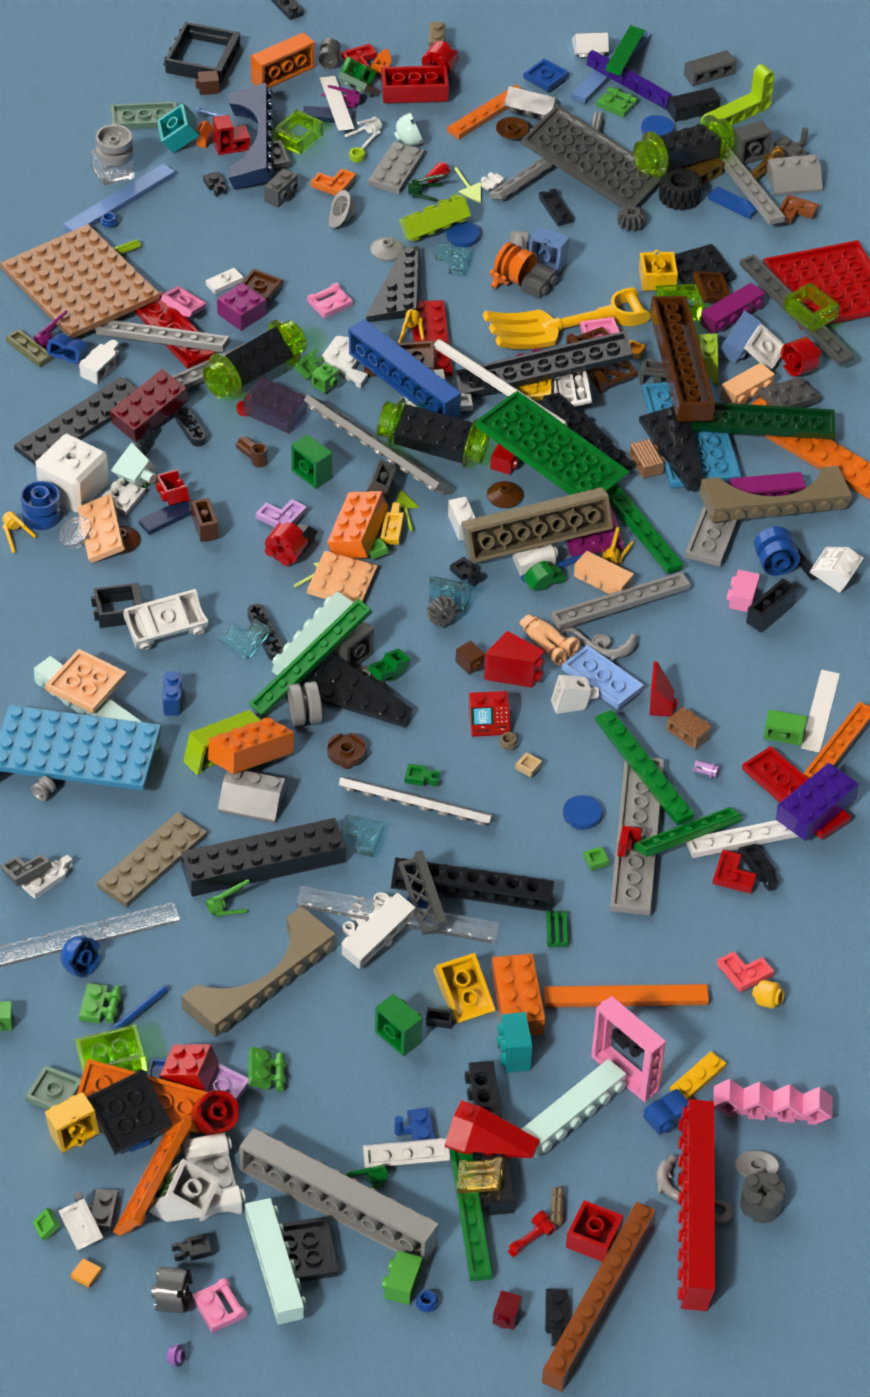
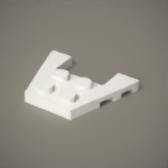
M336 336L323 353L324 359L321 363L326 362L334 366L344 375L346 380L353 381L355 386L361 389L368 379V374L355 370L359 361L349 354V338Z

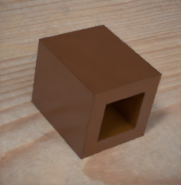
M217 70L197 72L198 79H195V87L199 89L200 95L218 94L219 77Z
M470 640L456 649L455 662L471 675L484 667L485 653Z

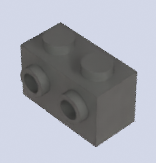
M283 168L264 186V201L275 207H280L298 190V174Z
M380 459L372 473L366 492L382 491L384 498L387 499L391 492L389 487H392L396 478L393 477L396 466Z

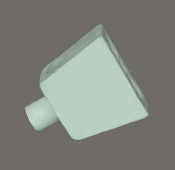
M132 443L111 469L118 478H123L125 481L140 487L146 481L150 484L154 483L157 475L153 473L156 466Z

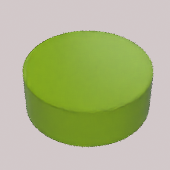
M355 147L349 151V159L352 162L359 163L365 160L366 152L364 149Z

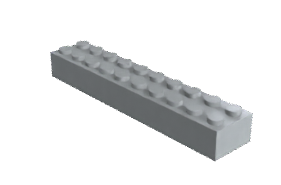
M253 1128L239 1146L241 1172L395 1252L401 1251L423 1257L422 1266H425L437 1249L439 1224L432 1218L417 1213L413 1208H407L395 1199L380 1194L376 1189L361 1184L357 1179H351L339 1170L324 1165L320 1160H314L304 1152L289 1147L285 1142L270 1137L266 1132Z

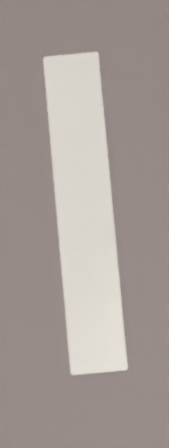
M336 76L320 77L338 130L354 129L341 91L327 87L328 85L339 87Z
M821 670L801 749L820 752L839 673Z

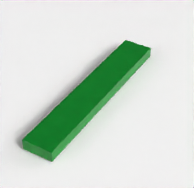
M632 25L629 26L609 60L606 71L619 76L622 74L641 41L645 30Z
M728 807L635 843V850L645 857H649L742 821V815Z

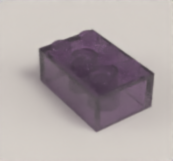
M260 377L244 397L242 413L290 434L306 413L307 402L304 401L306 396Z

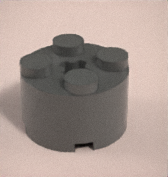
M755 1173L746 1177L740 1199V1208L746 1217L748 1215L757 1223H769L781 1214L786 1191L779 1176L775 1173Z
M157 1267V1283L153 1284L151 1289V1297L155 1298V1311L187 1312L192 1298V1292L189 1291V1284H193L191 1270Z

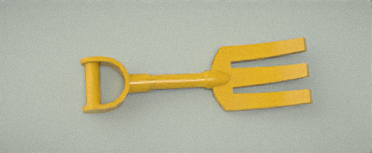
M633 287L617 291L611 298V305L565 318L553 319V317L542 310L520 313H500L485 310L483 313L485 321L491 322L489 326L491 333L498 335L495 339L497 345L510 349H535L555 346L558 341V332L566 328L578 326L582 321L614 317L616 323L629 327L642 325L648 322L651 316L647 310H644L637 297L638 291ZM629 303L633 312L622 311L617 307L621 304Z

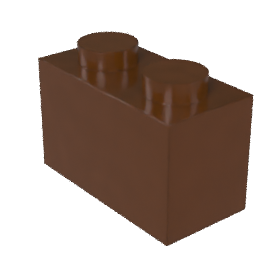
M204 498L191 501V517L200 542L218 539V521L210 499Z

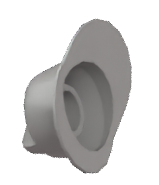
M346 190L338 192L333 199L328 220L331 228H336L344 221L350 220L355 213L356 204Z

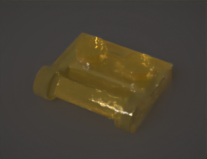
M495 1157L494 1160L471 1162L460 1160L456 1185L458 1194L500 1190L502 1170L504 1168L503 1158Z

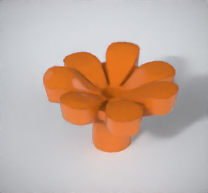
M490 270L489 275L493 279L490 285L492 288L496 289L499 284H509L506 276H501L494 270Z

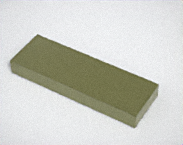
M20 329L6 336L7 343L39 368L53 360V357L46 352V349Z

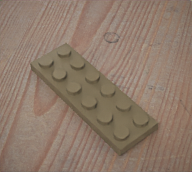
M177 812L97 882V888L126 908L129 907L181 860V851L194 849L207 837V831Z

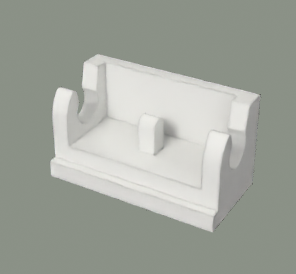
M84 1198L58 1211L77 1250L103 1238Z

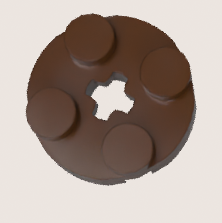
M343 733L336 734L328 742L327 756L336 765L342 766L344 769H351L365 758V741L354 733H349V735H343ZM343 748H350V751H343Z

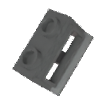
M654 359L643 360L639 385L643 384L644 375L654 376V383H661V377L666 378L663 363Z

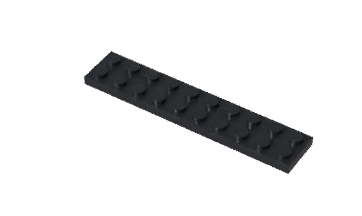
M626 330L481 364L480 366L512 387H517L634 358ZM466 368L455 371L458 389L461 394L471 393V397L499 391Z

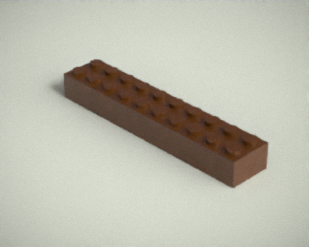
M652 296L650 316L677 421H712L715 402L687 297Z

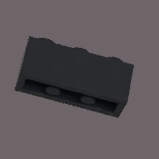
M713 87L668 97L667 111L675 122L699 117L719 108L721 98Z
M782 578L748 607L746 623L762 632L795 603L798 587Z

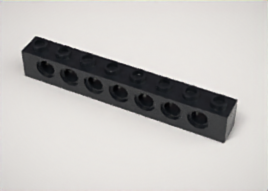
M395 857L391 881L392 889L407 891L399 868V862L409 859ZM427 862L439 896L550 911L554 881ZM415 864L405 867L407 873L415 875L417 871ZM414 881L411 888L416 892H421L423 886Z
M494 1061L470 1062L468 1064V1071L464 1073L465 1084H469L470 1087L467 1088L468 1101H472V1104L478 1105L502 1118ZM479 1153L480 1158H477L478 1171H482L480 1188L485 1189V1194H482L483 1207H487L488 1215L514 1213L515 1198L508 1157L504 1154L485 1156V1153Z

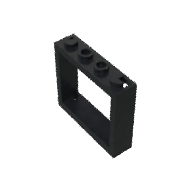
M185 22L182 29H179L178 36L174 38L173 46L169 48L168 55L165 56V62L163 63L165 72L198 79L197 72L217 70L219 84H221L241 45L240 32ZM189 38L226 46L216 68L178 60Z

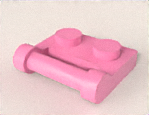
M338 283L332 284L331 287L319 293L307 296L308 303L324 319L353 306V300L341 290ZM333 293L335 294V295H333V296H331V297H328V298H326V299H324V300L318 302V300H320V299H322V298H324V297H326V296H329V295H331V294H333Z
M223 1278L216 1284L192 1294V1300L212 1333L247 1316V1311L244 1307H241L230 1289V1283L227 1278ZM223 1292L233 1309V1313L228 1314L217 1294Z

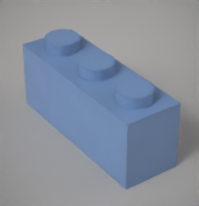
M744 310L718 350V353L733 363H736L738 358L742 359L747 352L744 349L746 343L762 322Z

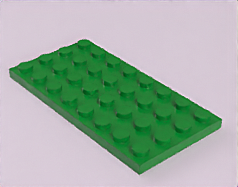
M515 391L476 420L474 425L569 495L601 487L608 493L628 477L630 472L518 391Z

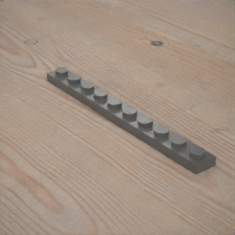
M754 254L740 260L739 265L839 367L854 361L855 355Z

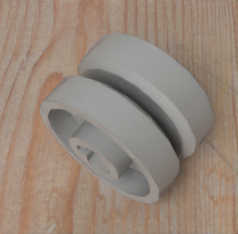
M111 124L100 128L96 132V156L102 164L120 166L132 159L133 138L131 131L127 127Z
M316 681L305 682L303 691L298 683L288 685V703L293 726H303L306 722V715L311 724L321 723L322 707Z

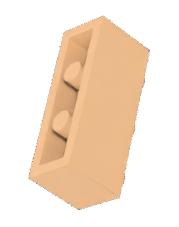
M759 363L721 385L720 398L726 403L745 404L747 401L759 396L760 388L774 385L775 374L762 363Z
M586 551L579 558L574 568V577L608 594L633 587V573L589 551Z

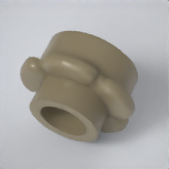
M511 732L502 734L499 739L500 747L505 750H512L518 745L515 734Z

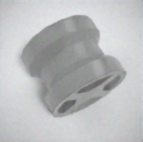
M41 776L38 779V783L31 786L32 794L41 801H45L48 798V794L56 790L53 781L46 776Z

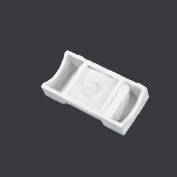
M549 544L511 553V556L521 576L526 574L533 565L541 561H546L549 566H556L558 551L556 547Z
M196 589L124 609L123 613L135 648L141 651L150 649L156 639L184 631H189V634H194L195 636L201 635L205 632L208 625V619L201 609Z
M219 1133L182 1142L185 1160L220 1179L204 1217H199V1221H204L208 1217L221 1212L241 1214L242 1202H245L244 1190L239 1189L238 1185H236L229 1159V1149H232L230 1136L226 1137L225 1133Z

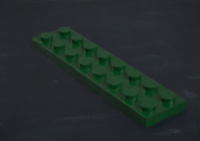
M715 402L713 420L692 421L693 431L835 439V409Z

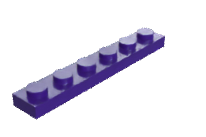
M593 49L589 52L587 66L665 110L667 109L668 97H672L671 93L626 68L620 76L608 72L605 69L610 59Z

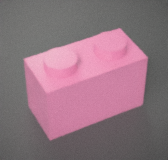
M738 570L736 577H732L730 586L732 590L729 589L727 594V600L730 601V609L748 612V607L754 603L760 574Z

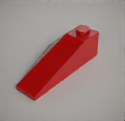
M461 1100L453 1116L445 1147L472 1155V1152L485 1153V1156L504 1154L506 1157L532 1159L540 1139L478 1105Z

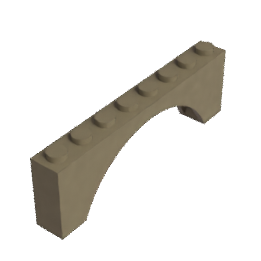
M838 466L821 467L817 479L809 487L800 492L785 496H761L747 493L729 485L719 477L702 479L699 494L712 522L848 509L852 497Z
M301 906L287 917V931L290 943L285 956L271 972L252 983L239 987L210 988L195 985L181 996L182 1009L213 1036L217 1037L219 1034L226 1032L236 1021L242 1020L248 1012L256 1009L265 999L271 998L278 989L288 985L294 977L301 975L311 964L317 963L324 954L331 952L335 947V933Z

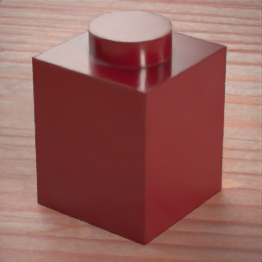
M501 1290L493 1311L492 1324L500 1328L514 1330L522 1306V1296Z

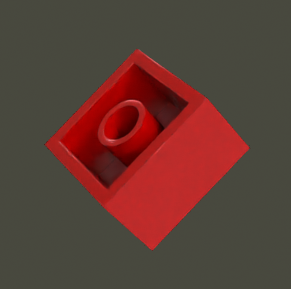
M211 1044L173 1045L160 1077L166 1081L207 1091L219 1061Z
M583 1200L567 1232L566 1248L603 1262L623 1226L624 1215Z

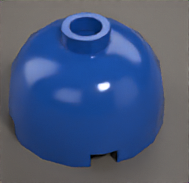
M87 936L72 937L67 940L62 948L61 963L67 972L75 976L84 978L87 973L91 975L98 967L101 955L98 954L100 945L97 940Z

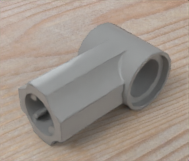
M511 231L510 242L519 245L522 249H527L528 231Z

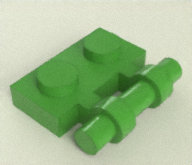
M609 87L607 93H604L596 101V106L625 118L632 110L633 104L638 103V98L634 97L631 93L626 94L622 92L619 88Z
M87 983L79 1021L100 1023L101 1017H106L107 1023H114V1019L119 1011L117 1008L118 1003L122 999V988L114 986L113 991L108 992L107 985ZM105 1002H110L108 1007H104Z
M252 1046L249 1050L248 1085L268 1090L272 1084L275 1085L276 1091L282 1092L286 1084V1076L284 1075L286 1060L284 1059V1054L277 1053L276 1059H272L271 1051ZM271 1069L276 1070V1075L271 1074Z

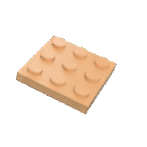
M324 551L307 588V594L327 599L328 596H333L338 591L353 602L358 598L363 602L377 571V565Z
M78 649L47 682L45 689L66 701L94 713L126 678V672Z

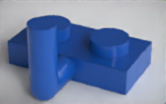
M429 1108L407 1110L409 1126L403 1127L402 1116L395 1117V1135L411 1134L413 1141L435 1139Z

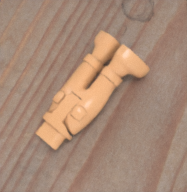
M528 614L519 623L523 627L524 632L551 656V661L556 665H562L567 661V656L571 658L580 647V640L578 638L570 637L566 639L562 637L552 625L539 619L537 616L533 617Z

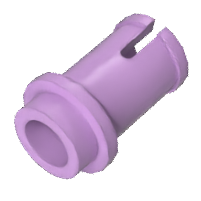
M699 760L695 762V766L699 767H694L693 772L709 775L710 778L717 777L719 772V766L716 763L709 764Z

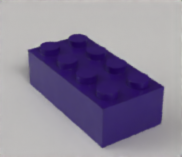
M828 763L778 804L776 820L804 841H807L856 800L859 783Z

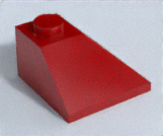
M654 661L649 715L671 717L673 709H677L678 698H674L672 685L659 663Z

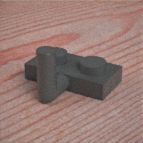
M802 128L800 141L795 143L788 137L783 136L773 142V147H781L786 157L808 155V152L802 148L807 143L808 128Z
M97 1188L94 1203L87 1204L99 1230L111 1231L119 1196L118 1190ZM81 1192L74 1194L75 1202L83 1199Z

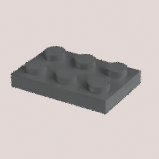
M800 377L760 388L758 395L770 406L805 407L819 403L821 400V396Z

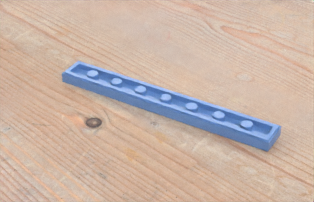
M645 31L633 55L651 38L650 32ZM596 70L593 71L571 93V98L585 104L610 78Z
M165 164L158 166L64 223V229L71 232L87 224L90 226L100 222L104 213L118 211L174 177L175 171Z

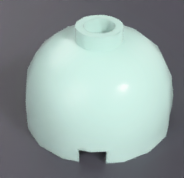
M411 113L399 118L396 123L397 132L394 133L398 142L402 141L403 144L412 147L424 143Z

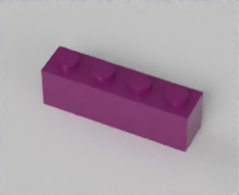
M750 282L701 311L700 325L712 334L724 331L727 327L738 321L744 310L751 314L757 309H761L764 306L765 292Z
M801 472L730 478L731 486L744 492L761 496H785L806 489Z

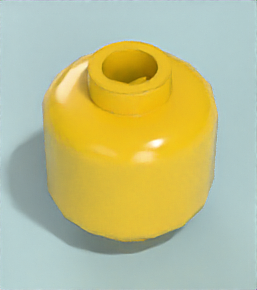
M767 980L760 981L753 988L752 992L757 1005L770 1009H775L778 1005H781L785 995L779 983Z

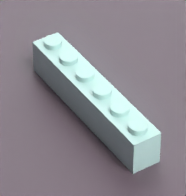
M338 591L333 596H328L322 608L319 607L314 613V618L312 620L309 618L303 626L304 629L302 631L298 630L293 637V641L291 643L288 642L284 646L282 654L278 653L272 661L274 665L271 672L279 675L354 602Z
M607 1059L523 1127L522 1130L540 1139L534 1155L538 1158L542 1153H547L553 1144L558 1140L562 1141L572 1129L578 1128L586 1117H591L596 1112L597 1108L602 1104L606 1105L616 1093L622 1092L626 1086V1073Z
M271 1198L245 1203L246 1220L277 1324L301 1320L304 1318V1310L307 1309L304 1296L300 1297V1281L293 1274L296 1272L293 1259L289 1260V1245L287 1241H283V1236H285L282 1223L278 1224L277 1221L279 1218L278 1208L273 1206Z

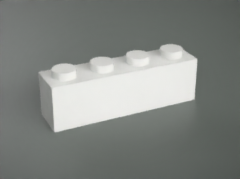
M398 892L393 897H388L383 903L382 908L373 911L366 923H361L352 936H347L342 942V955L358 969H361L414 918L416 907Z

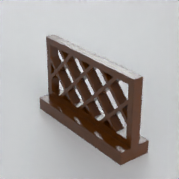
M602 326L575 336L573 333L567 335L566 344L592 339L600 333L603 336L609 334ZM629 360L611 364L612 366L619 367L618 371L608 369L609 365L606 368L598 367L587 370L588 378L600 394L607 391V387L637 376L638 372ZM621 368L628 369L630 372L626 374L620 371ZM606 374L614 375L616 377L611 380H608Z

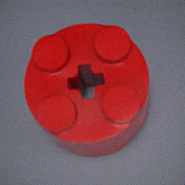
M436 41L423 55L421 62L422 66L446 65L448 77L459 62V55L455 49L452 50L450 48V44L447 42Z
M803 337L783 345L780 356L781 360L784 359L785 365L783 367L786 372L795 377L817 370L821 351L808 337Z
M279 522L266 538L264 551L267 556L280 561L284 566H289L298 559L307 547V537H303L302 534L304 532L297 525L290 522H285L284 524Z
M210 1091L199 1097L194 1103L191 1111L193 1123L200 1132L206 1135L224 1133L234 1127L238 1121V1102L227 1091Z

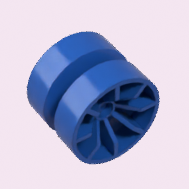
M34 481L22 489L23 522L35 530H47L56 526L61 519L60 493L58 488L47 481Z
M780 526L770 527L760 532L754 540L755 551L766 574L771 576L784 575L791 572L798 565L800 555L788 529Z

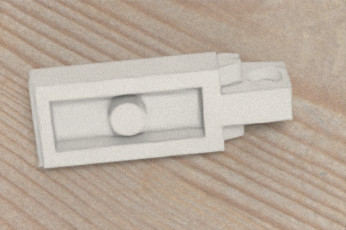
M66 855L59 861L51 862L52 868L43 875L32 878L28 883L22 885V888L34 899H37L66 878L69 869L73 867V859Z

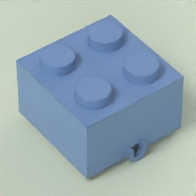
M538 227L530 236L529 251L537 254V263L540 262L556 269V275H558L567 263L570 237Z

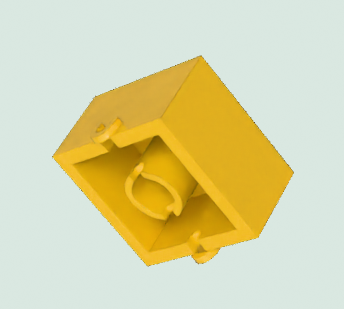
M659 250L640 252L639 274L642 291L676 290L678 273L674 252H660Z
M83 1092L71 1096L68 1100L59 1105H54L45 1111L50 1135L62 1153L75 1146L81 1147L85 1141L100 1134L95 1110Z

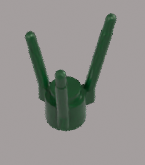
M440 174L412 179V181H408V194H412V197L437 202V198L422 195L419 192H422V187H436L443 184H422V182L442 178L446 175Z

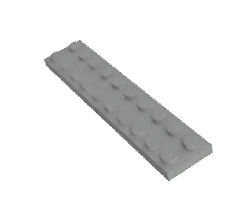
M307 394L304 401L309 404L308 408L321 413L323 418L333 421L335 426L342 430L345 429L348 431L347 434L353 438L360 439L363 445L373 448L375 453L387 457V461L394 465L397 464L400 466L399 469L407 474H412L413 478L417 481L427 484V488L434 492L437 491L442 495L444 493L452 495L455 488L325 401Z
M651 758L663 773L664 759ZM626 760L624 762L610 911L650 915L655 854L645 857L635 850V843H631L630 850L626 849L625 857L617 856L622 825L641 828L640 841L657 835L660 803Z

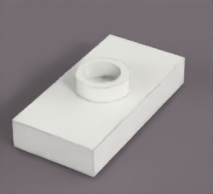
M232 268L205 280V284L214 294H217L242 283L244 277L235 268Z

